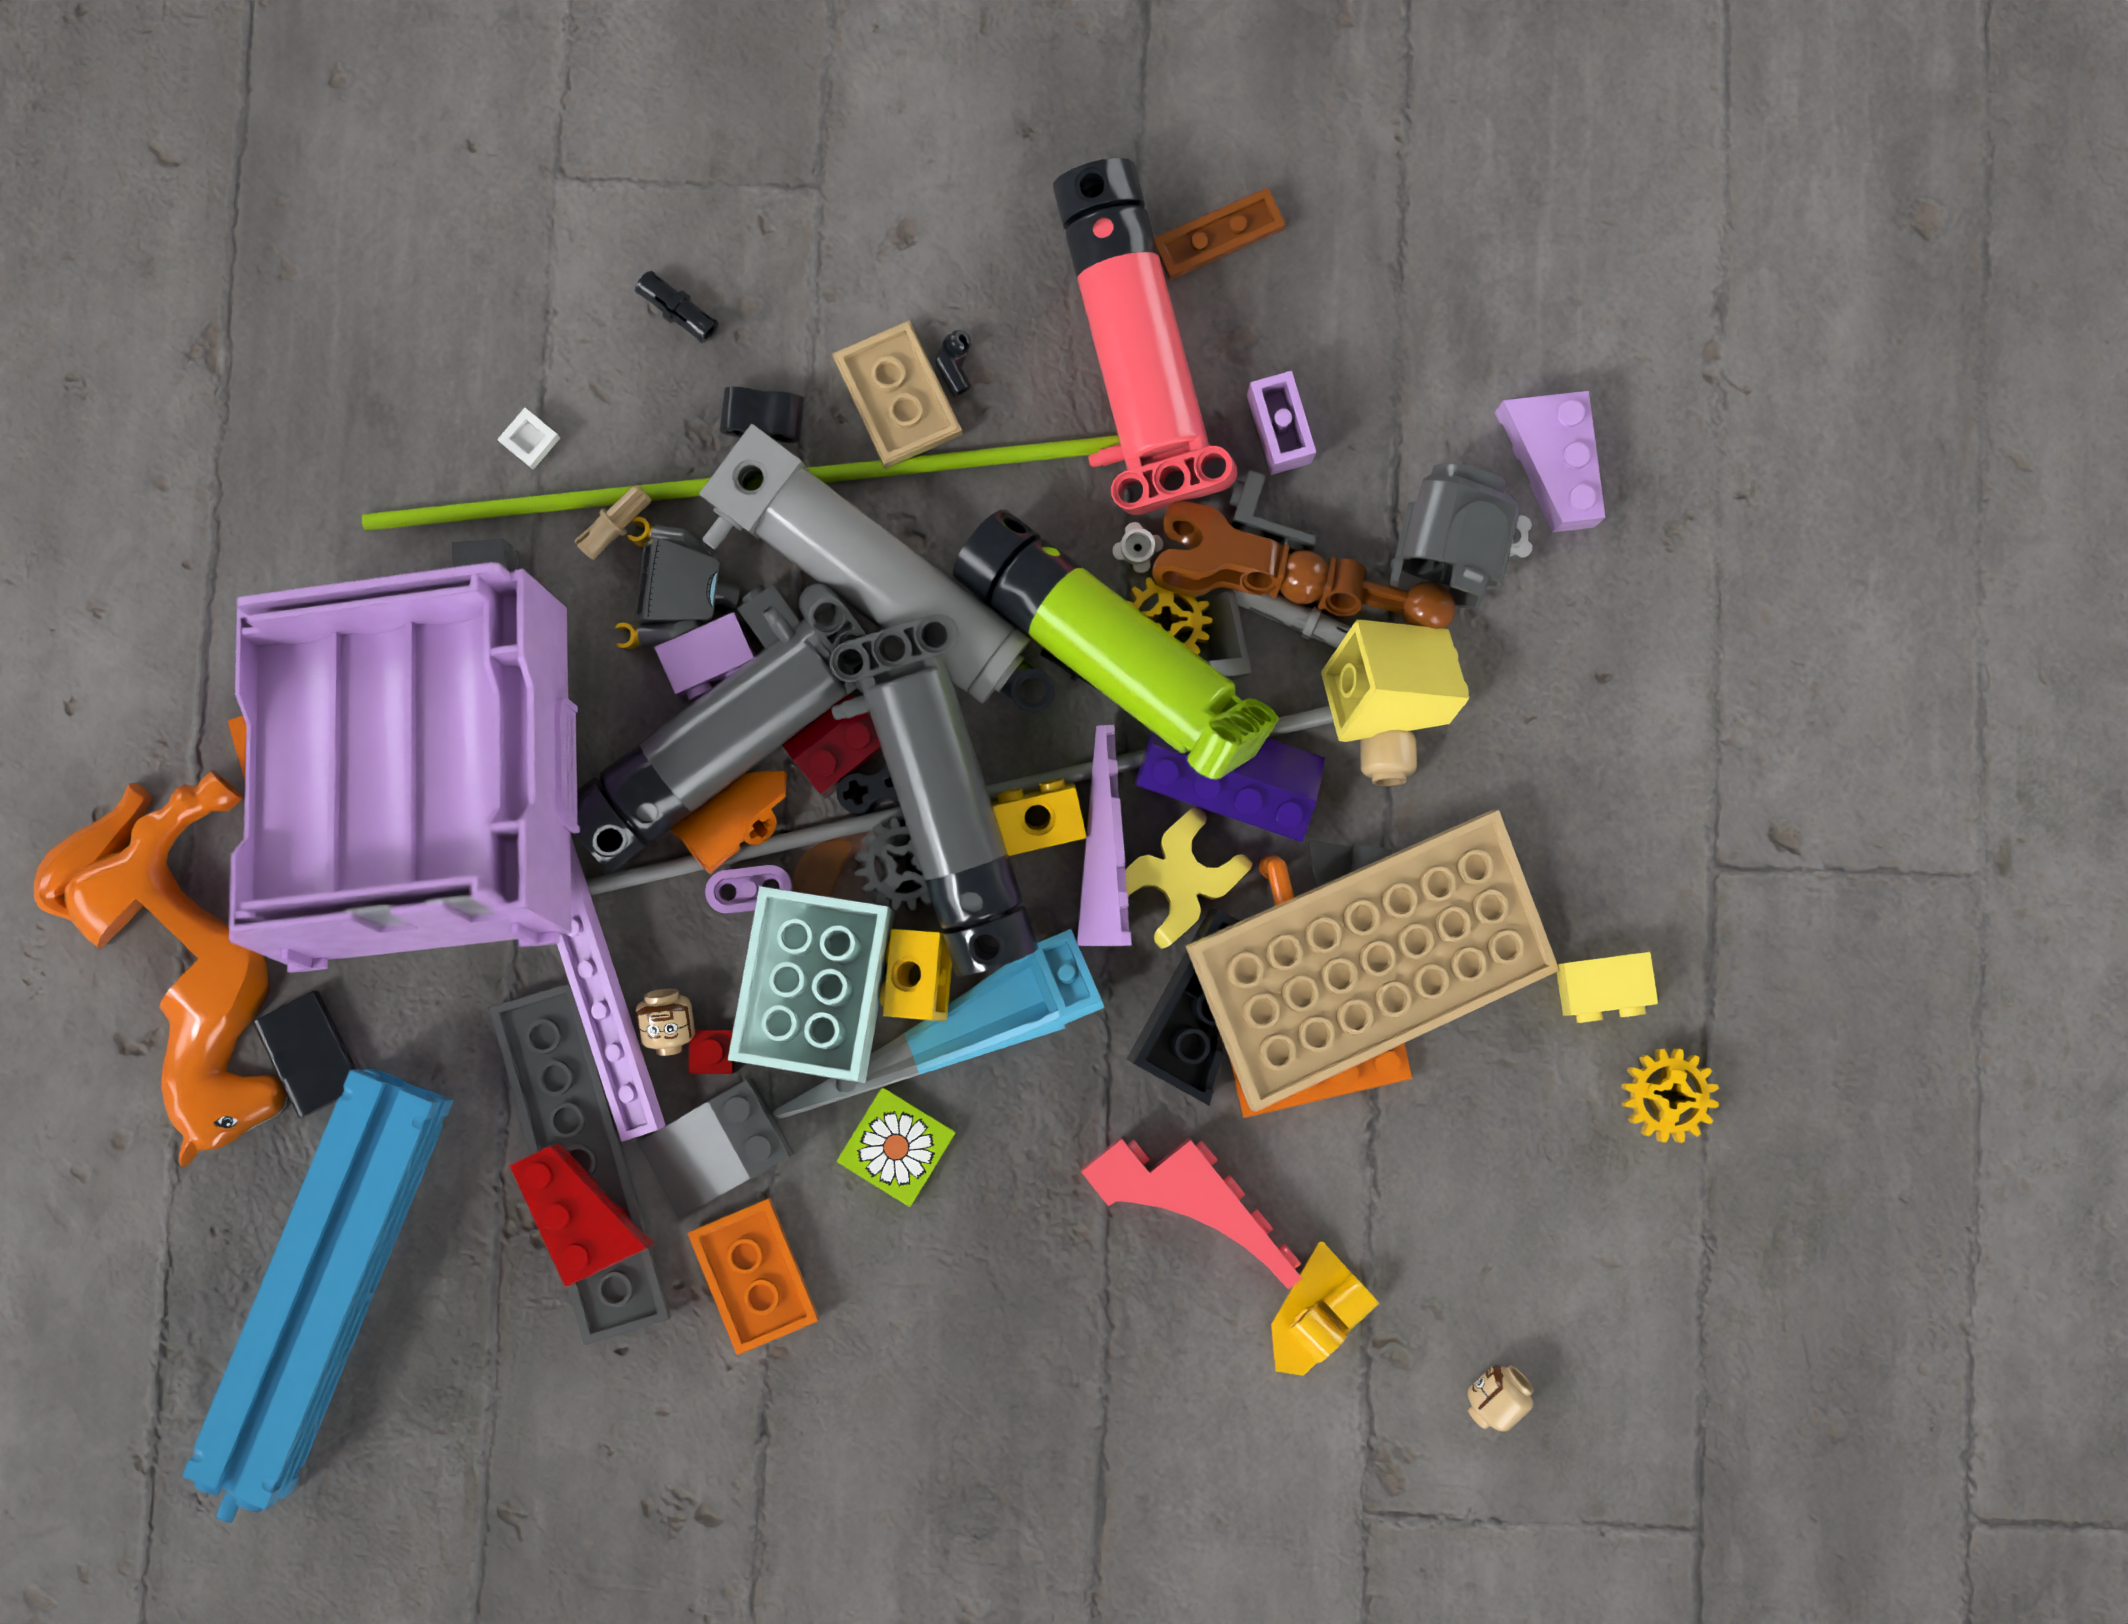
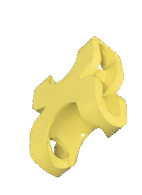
M1198 806L1190 809L1163 834L1160 843L1163 860L1151 855L1140 856L1125 870L1128 897L1142 887H1154L1164 893L1169 902V914L1154 934V941L1160 949L1170 946L1197 922L1201 913L1197 895L1210 900L1221 898L1243 878L1253 864L1246 855L1242 854L1235 855L1230 861L1218 868L1205 867L1196 861L1192 853V839L1205 825L1207 819L1206 813Z

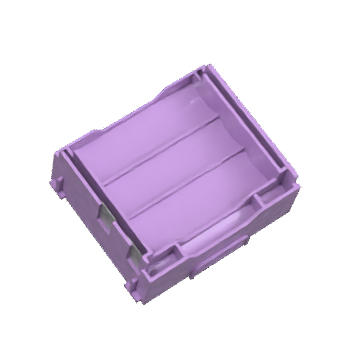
M483 563L237 598L235 695L247 724L244 839L231 854L229 941L287 965V972L295 973L328 969V960L514 939H519L520 947L560 943V934L572 933L570 832L580 833V826L577 825L576 713H578V706L568 699L567 607L524 569L514 570V572L510 573L499 563Z

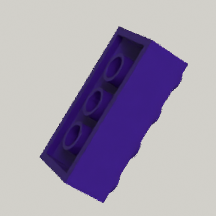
M1154 732L1151 733L1134 782L1137 786L1303 842L1318 798L1325 761L1324 757L1267 738L1255 757L1222 778L1211 779L1197 772L1189 764L1187 756L1190 751L1180 753Z

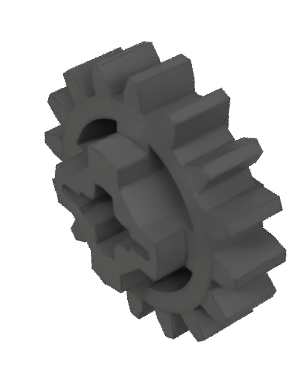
M896 817L889 819L887 831L880 824L872 827L876 838L862 837L860 842L867 848V851L858 852L854 856V859L864 862V868L854 872L855 877H866L868 881L861 888V891L865 893L874 890L877 894L874 897L873 903L879 905L885 899H888L889 908L893 911L898 909L900 902H904L907 911L915 910L916 898L924 905L930 903L931 898L928 894V888L906 821L903 827H900ZM894 836L909 837L903 846L894 847L884 842L886 839ZM906 855L908 857L906 865L911 870L898 874L895 871L898 864L893 861V857L899 858ZM874 859L881 863L883 877L880 881L874 870ZM909 881L913 885L919 886L917 890L910 893L894 892L903 882Z

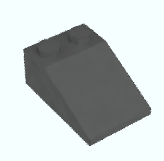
M753 1078L730 1088L638 1142L679 1219L794 1155Z

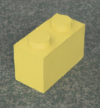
M1650 952L1558 964L1560 971L1557 972L1562 1013L1563 1016L1576 1015L1577 1023L1603 1020V1011L1618 1009L1620 1017L1646 1014L1645 1006L1658 1004Z

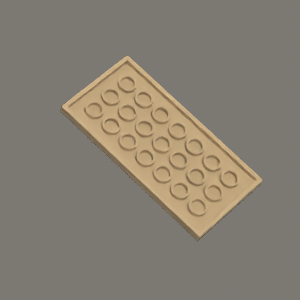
M1499 810L1488 811L1186 945L1249 1108L1255 1112L1560 971Z

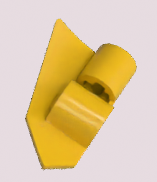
M1322 1241L1317 1244L1301 1271L1300 1276L1302 1279L1292 1287L1271 1323L1275 1371L1304 1376L1314 1365L1321 1363L1346 1340V1334L1380 1304Z

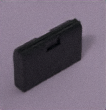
M312 991L252 1022L298 1118L306 1117L336 1102L343 1095V1086L349 1071L357 1068L319 991Z

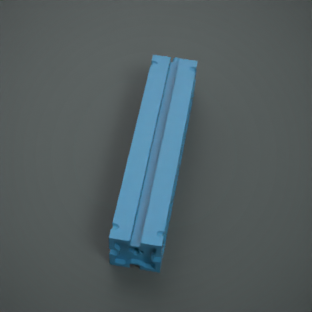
M376 1068L349 1071L343 1086L344 1093L338 1098L194 1445V1455L188 1460L182 1477L194 1481L193 1486L201 1492L218 1495L221 1489L226 1490L216 1514V1518L219 1520L233 1522L239 1507L259 1512L261 1509L266 1510L276 1504L278 1498L282 1500L293 1493L300 1477L298 1475L299 1470L305 1465L442 1131L443 1119L448 1116L454 1099L424 1087L414 1086L407 1083L404 1079Z

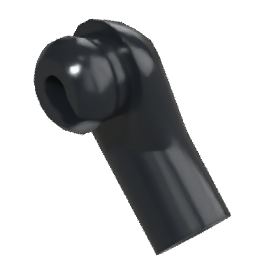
M955 330L944 338L936 358V366L953 397L965 393L972 387L962 370V365L971 347V338L962 330Z

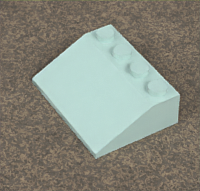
M759 886L728 1060L866 1083L880 1003V990L886 968V946L890 938L891 929L893 928L895 912L888 906Z

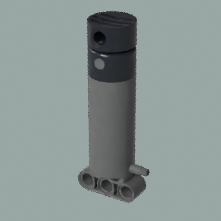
M813 584L801 593L799 609L805 619L793 628L775 607H767L763 611V616L768 621L769 627L778 637L777 640L600 773V780L594 777L577 790V825L580 826V833L575 834L596 860L609 872L616 871L648 847L646 840H657L858 688L863 693L859 680L854 682L842 681L834 675L830 667L831 654L844 637L856 635L855 639L867 634L829 586ZM824 602L831 603L830 610L822 616L814 615L815 609ZM848 649L843 656V665L849 672L858 673L863 666V657L857 650Z
M933 614L837 646L830 657L832 672L842 681L854 682L859 680L864 695L833 706L832 714L835 719L839 720L870 712L938 922L942 928L947 929L942 934L955 974L957 976H966L1009 964L1034 953L1039 948L1025 906H1018L1022 902L1020 889L943 653L952 649L957 643L959 636L958 627L949 616ZM935 621L945 626L948 635L946 642L939 647L930 644L926 638L928 625ZM891 635L898 636L905 644V653L899 660L891 659L884 650L885 641ZM848 649L857 650L863 657V666L858 673L849 672L843 665V656ZM982 934L993 935L998 940L999 947H991L985 944Z

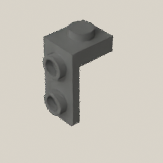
M1249 470L1245 482L1237 480L1229 503L1237 507L1231 525L1233 528L1279 542L1282 546L1284 544L1289 545L1288 553H1293L1297 550L1313 551L1318 540L1317 536L1253 516L1266 475Z
M1225 591L1203 600L1208 601L1210 604L1209 608L1203 612L1204 616L1212 618V625L1207 627V632L1210 636L1209 641L1213 661H1208L1207 663L1231 681L1252 674L1234 591Z

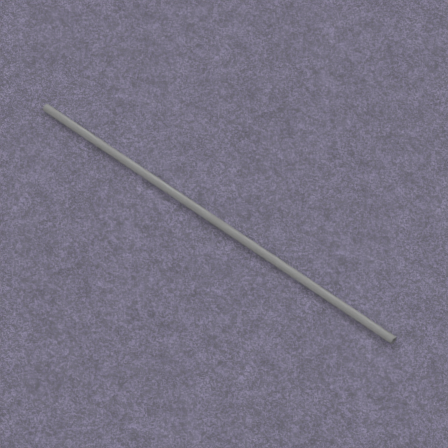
M1330 706L1279 717L1278 722L1268 737L1333 723ZM1146 749L1116 755L1118 773L1139 768ZM1093 761L988 785L986 788L990 800L995 801L998 800L997 793L1001 791L1022 788L1023 794L1040 790L1039 783L1048 780L1064 778L1065 784L1089 780L1092 777ZM901 806L774 835L764 843L755 846L749 845L747 842L740 843L741 850L723 865L873 830L872 827L880 824L882 827H888V820L895 817L899 824L905 823V818ZM692 855L586 879L590 895L593 896L704 870V868Z

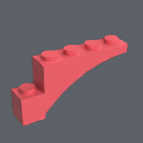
M1120 1137L1081 1169V1173L1108 1207L1115 1201L1131 1202L1160 1207L1191 1217L1217 1229L1245 1247L1264 1263L1288 1290L1302 1279L1295 1270L1301 1265L1300 1261L1285 1243L1279 1248L1276 1247L1267 1235L1273 1230L1272 1226L1258 1209L1251 1214L1240 1202V1199L1246 1194L1230 1174L1224 1179L1219 1176L1212 1167L1218 1159L1202 1140L1194 1145L1187 1138L1156 1165L1147 1170L1144 1164L1150 1158L1133 1139L1127 1144Z

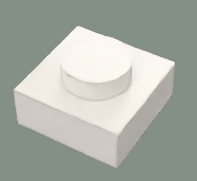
M524 408L497 440L534 470L559 441L560 437L528 409Z

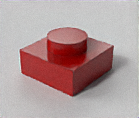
M695 1030V1036L689 1041L688 1073L734 1074V1061L728 1060L733 1030Z

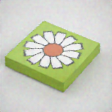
M882 1087L836 1162L903 1204L911 1207L956 1134V1131L885 1087Z

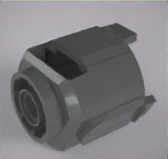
M1449 463L1434 465L1431 475L1422 480L1417 501L1408 503L1395 560H1391L1390 563L1392 571L1390 586L1399 587L1403 571L1422 579L1450 585L1449 592L1454 597L1455 607L1479 610L1485 590L1498 589L1503 585L1519 518V505L1513 496L1504 493L1506 481L1497 474L1472 466Z

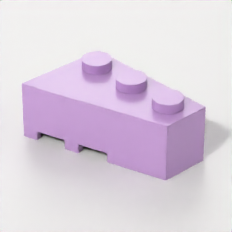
M1589 391L1503 400L1494 413L1499 423L1504 426L1513 445L1512 450L1517 460H1520L1531 482L1529 485L1552 532L1595 528L1605 519V510Z

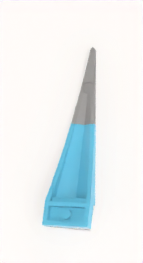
M1069 929L1038 942L1039 949L1034 953L1004 965L949 1003L947 1022L924 1020L870 1054L866 1083L830 1078L775 1109L772 1115L775 1119L789 1117L1065 1029V1024L1105 1008L1080 948L1077 946L1072 930Z

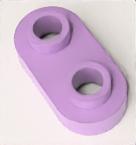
M775 865L722 870L715 873L708 880L705 896L709 905L718 912L724 914L752 912L756 908L759 886L764 887L767 881L774 879L779 883V890L793 892V881L784 869ZM732 884L736 888V896L734 899L726 901L722 897V889L726 885Z

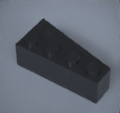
M1210 908L1191 943L1240 921L1219 909ZM1186 950L1131 1049L1127 1060L1210 1106L1218 1069L1220 1070L1224 1055V1042L1189 953Z

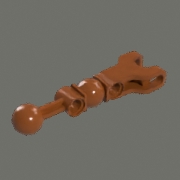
M1177 501L1171 504L1165 512L1164 530L1168 538L1190 549H1167L1156 559L1152 575L1155 583L1165 590L1195 597L1204 595L1214 588L1222 587L1253 595H1271L1272 598H1276L1280 590L1287 599L1296 604H1310L1318 600L1317 609L1323 610L1324 608L1337 616H1352L1361 610L1363 604L1402 614V618L1407 625L1425 626L1434 629H1446L1452 623L1455 616L1454 597L1446 587L1437 582H1420L1407 591L1367 581L1365 566L1353 559H1336V557L1331 556L1327 564L1320 555L1311 550H1297L1288 555L1289 545L1284 544L1282 546L1272 539L1236 530L1218 510L1210 506Z

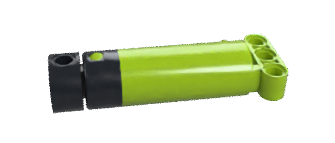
M998 510L991 514L978 526L960 551L953 569V576L958 582L987 604H992L998 613L1178 752L1186 753L1190 751L1187 756L1189 764L1203 776L1211 779L1222 778L1255 757L1278 722L1277 714L1268 705L1251 698L1242 701L1236 696L1235 685L1230 679L1050 542L1041 539L1037 532L1008 510Z

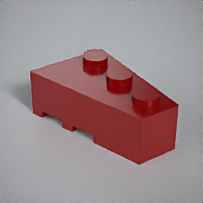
M561 1143L544 1148L509 1165L565 1288L655 1244L647 1234H644L626 1215L627 1213L618 1204H615L597 1185L598 1182Z

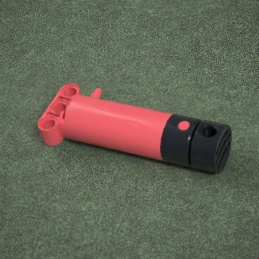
M1110 158L1093 161L1070 169L1053 182V191L1063 229L1066 230L1067 244L1120 441L1118 445L1101 449L1099 452L1089 455L1090 466L1093 468L1101 465L1107 466L1125 460L1127 471L1118 474L1113 480L1111 496L1117 505L1126 513L1132 515H1142L1169 507L1177 501H1190L1224 491L1235 482L1237 466L1225 449L1209 445L1147 211L1144 209L1145 202L1135 164L1125 158ZM1214 459L1225 460L1226 470L1222 476L1214 479L1206 477L1205 469L1210 461ZM1173 471L1183 472L1185 477L1183 485L1175 491L1166 490L1164 482L1168 474ZM1133 483L1142 484V497L1134 503L1125 502V489Z

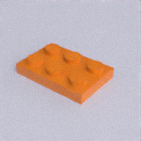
M767 1198L687 1233L737 1356L820 1320L771 1198Z

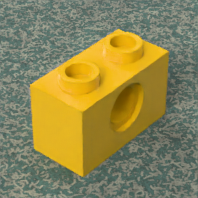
M1058 778L1039 783L1040 790L1023 794L1022 788H1014L997 793L998 800L991 801L1008 856L1087 838L1074 783L1065 784L1064 778ZM1033 805H1042L1049 811L1047 821L1040 826H1032L1025 820L1026 811Z
M891 929L885 952V962L888 964L887 976L880 990V1003L884 1007L883 1016L947 1022L952 961L943 934L938 932ZM917 964L921 970V978L913 986L909 980V972Z

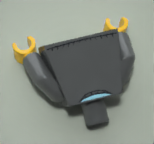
M635 517L632 520L636 526L645 528L644 533L639 537L627 535L636 546L644 548L634 623L641 625L638 628L629 623H618L615 629H629L631 637L627 643H616L617 647L632 650L637 648L640 643L642 645L663 644L699 628L701 623L710 621L713 616L714 605L732 609L736 608L740 592L739 584L718 580L719 560L711 557L709 549L689 530L660 524L652 527L642 517Z

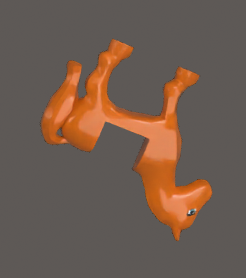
M214 770L205 775L198 785L184 784L178 787L163 808L145 816L143 815L151 803L152 796L142 785L137 783L128 784L121 801L111 812L96 822L74 832L46 854L37 868L34 880V900L37 906L42 911L53 916L72 921L79 932L100 950L145 906L198 958L167 991L159 1006L170 1024L167 1050L162 1068L161 1090L167 1115L176 1130L183 1136L179 1152V1163L183 1167L189 1165L200 1150L221 1148L235 1141L256 1126L279 1116L286 1108L288 1099L280 1079L271 1074L240 1076L227 1071V1066L238 1037L257 1016L269 993L266 956L230 942V926L202 909L182 892L167 865L168 853L177 837L185 828L214 811L229 812L243 799L240 792ZM131 837L130 845L127 848H125Z

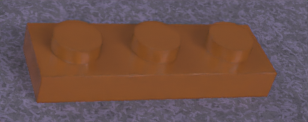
M1267 187L1154 237L1160 262L1169 281L1284 231L1286 224Z

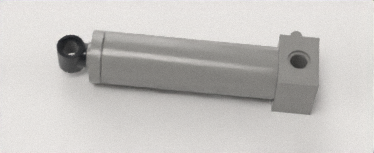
M751 424L699 493L700 496L715 507L713 511L719 515L703 537V542L711 548L717 549L733 526L739 531L743 528L759 540L761 538L819 583L829 586L839 598L882 630L928 615H947L955 621L959 632L958 640L954 647L943 653L954 684L966 693L969 692L968 694L981 704L988 699L994 690L1004 693L1014 701L1019 709L1027 713L1043 711L1051 704L1054 697L1052 679L1046 672L1035 669L1027 663L1021 655L1031 640L1029 636L1018 628L1015 629L1013 624L811 474L799 458L755 425ZM755 475L764 476L763 483L758 489L747 491L749 479ZM936 621L930 623L926 629L928 642L937 647L942 646L946 642L948 635L945 626ZM891 635L894 639H896L898 642L905 646L901 638L895 635ZM1037 679L1042 682L1045 687V695L1042 700L1036 703H1029L1021 697L1020 688L1026 680Z

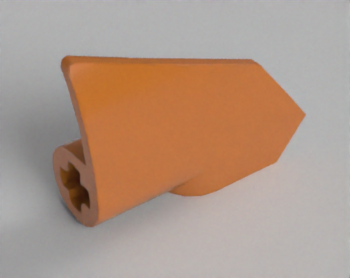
M763 771L743 774L669 831L683 841L696 861L709 874H712L741 850L739 844L744 840L749 845L755 846L764 843L772 836L776 829L777 820L771 808L786 797L787 774L785 771Z

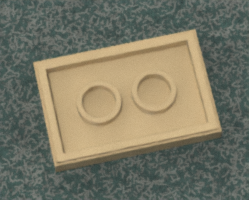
M910 320L832 353L833 360L885 469L962 436V429Z

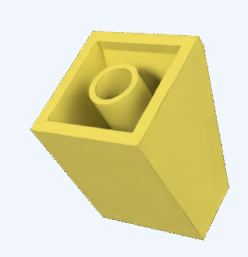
M1357 619L1321 671L1338 740L1343 742L1371 738L1378 733L1388 730L1412 731L1450 724L1469 699L1468 686L1464 682L1458 662V652L1454 648L1449 629L1444 628L1435 629L1425 626Z

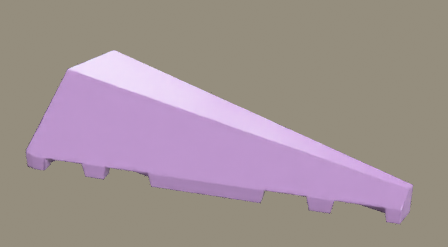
M1114 725L1096 726L1076 940L1077 946L1132 945L1131 932H1129L1128 893L1126 888L1121 803L1118 793V765Z

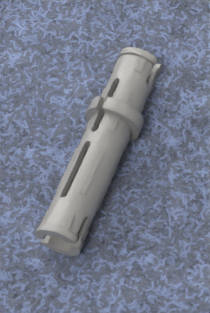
M1232 590L1235 593L1238 606L1302 633L1301 637L1306 640L1312 637L1334 648H1338L1352 627L1322 614V610L1317 609L1316 606L1311 609L1304 605L1296 604L1277 594L1276 598H1272L1271 595L1260 596Z

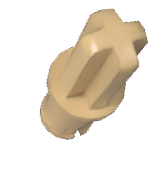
M636 485L608 511L602 508L599 511L600 516L574 540L578 544L579 549L590 559L595 560L619 535L625 536L627 534L625 527L650 504L651 499L649 495Z

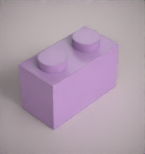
M1292 371L1250 382L1247 398L1270 475L1311 464L1316 455V449Z
M734 612L654 647L675 695L681 700L688 697L690 702L696 701L712 689L711 686L720 683L755 656L743 626Z

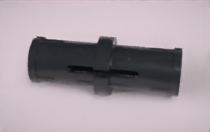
M652 270L647 271L636 284L635 292L662 311V316L669 323L675 321L697 338L700 343L706 342L715 332L718 326L716 319L711 318L690 301V295L685 291L678 292Z

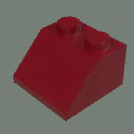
M850 693L834 706L842 704L843 701L853 699V695ZM832 708L782 745L803 774L825 799L837 790L839 782L845 776L860 772L883 753L873 721L867 713L837 720L832 714Z

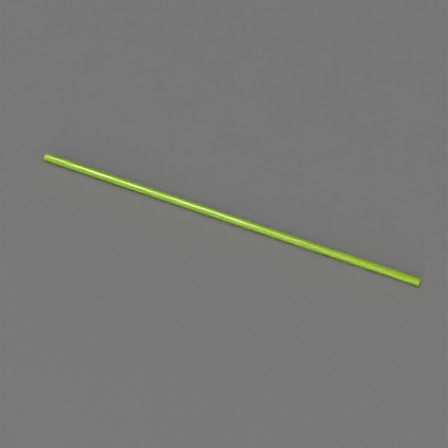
M1118 435L922 455L911 457L886 469L881 460L808 467L807 469L823 483L1087 456L1097 453L1101 449L1118 445L1120 441ZM755 475L749 479L747 491L758 489L763 483L764 476ZM710 478L637 486L641 487L649 495L651 501L700 496L699 493ZM634 486L362 514V525L365 531L609 506L614 505Z

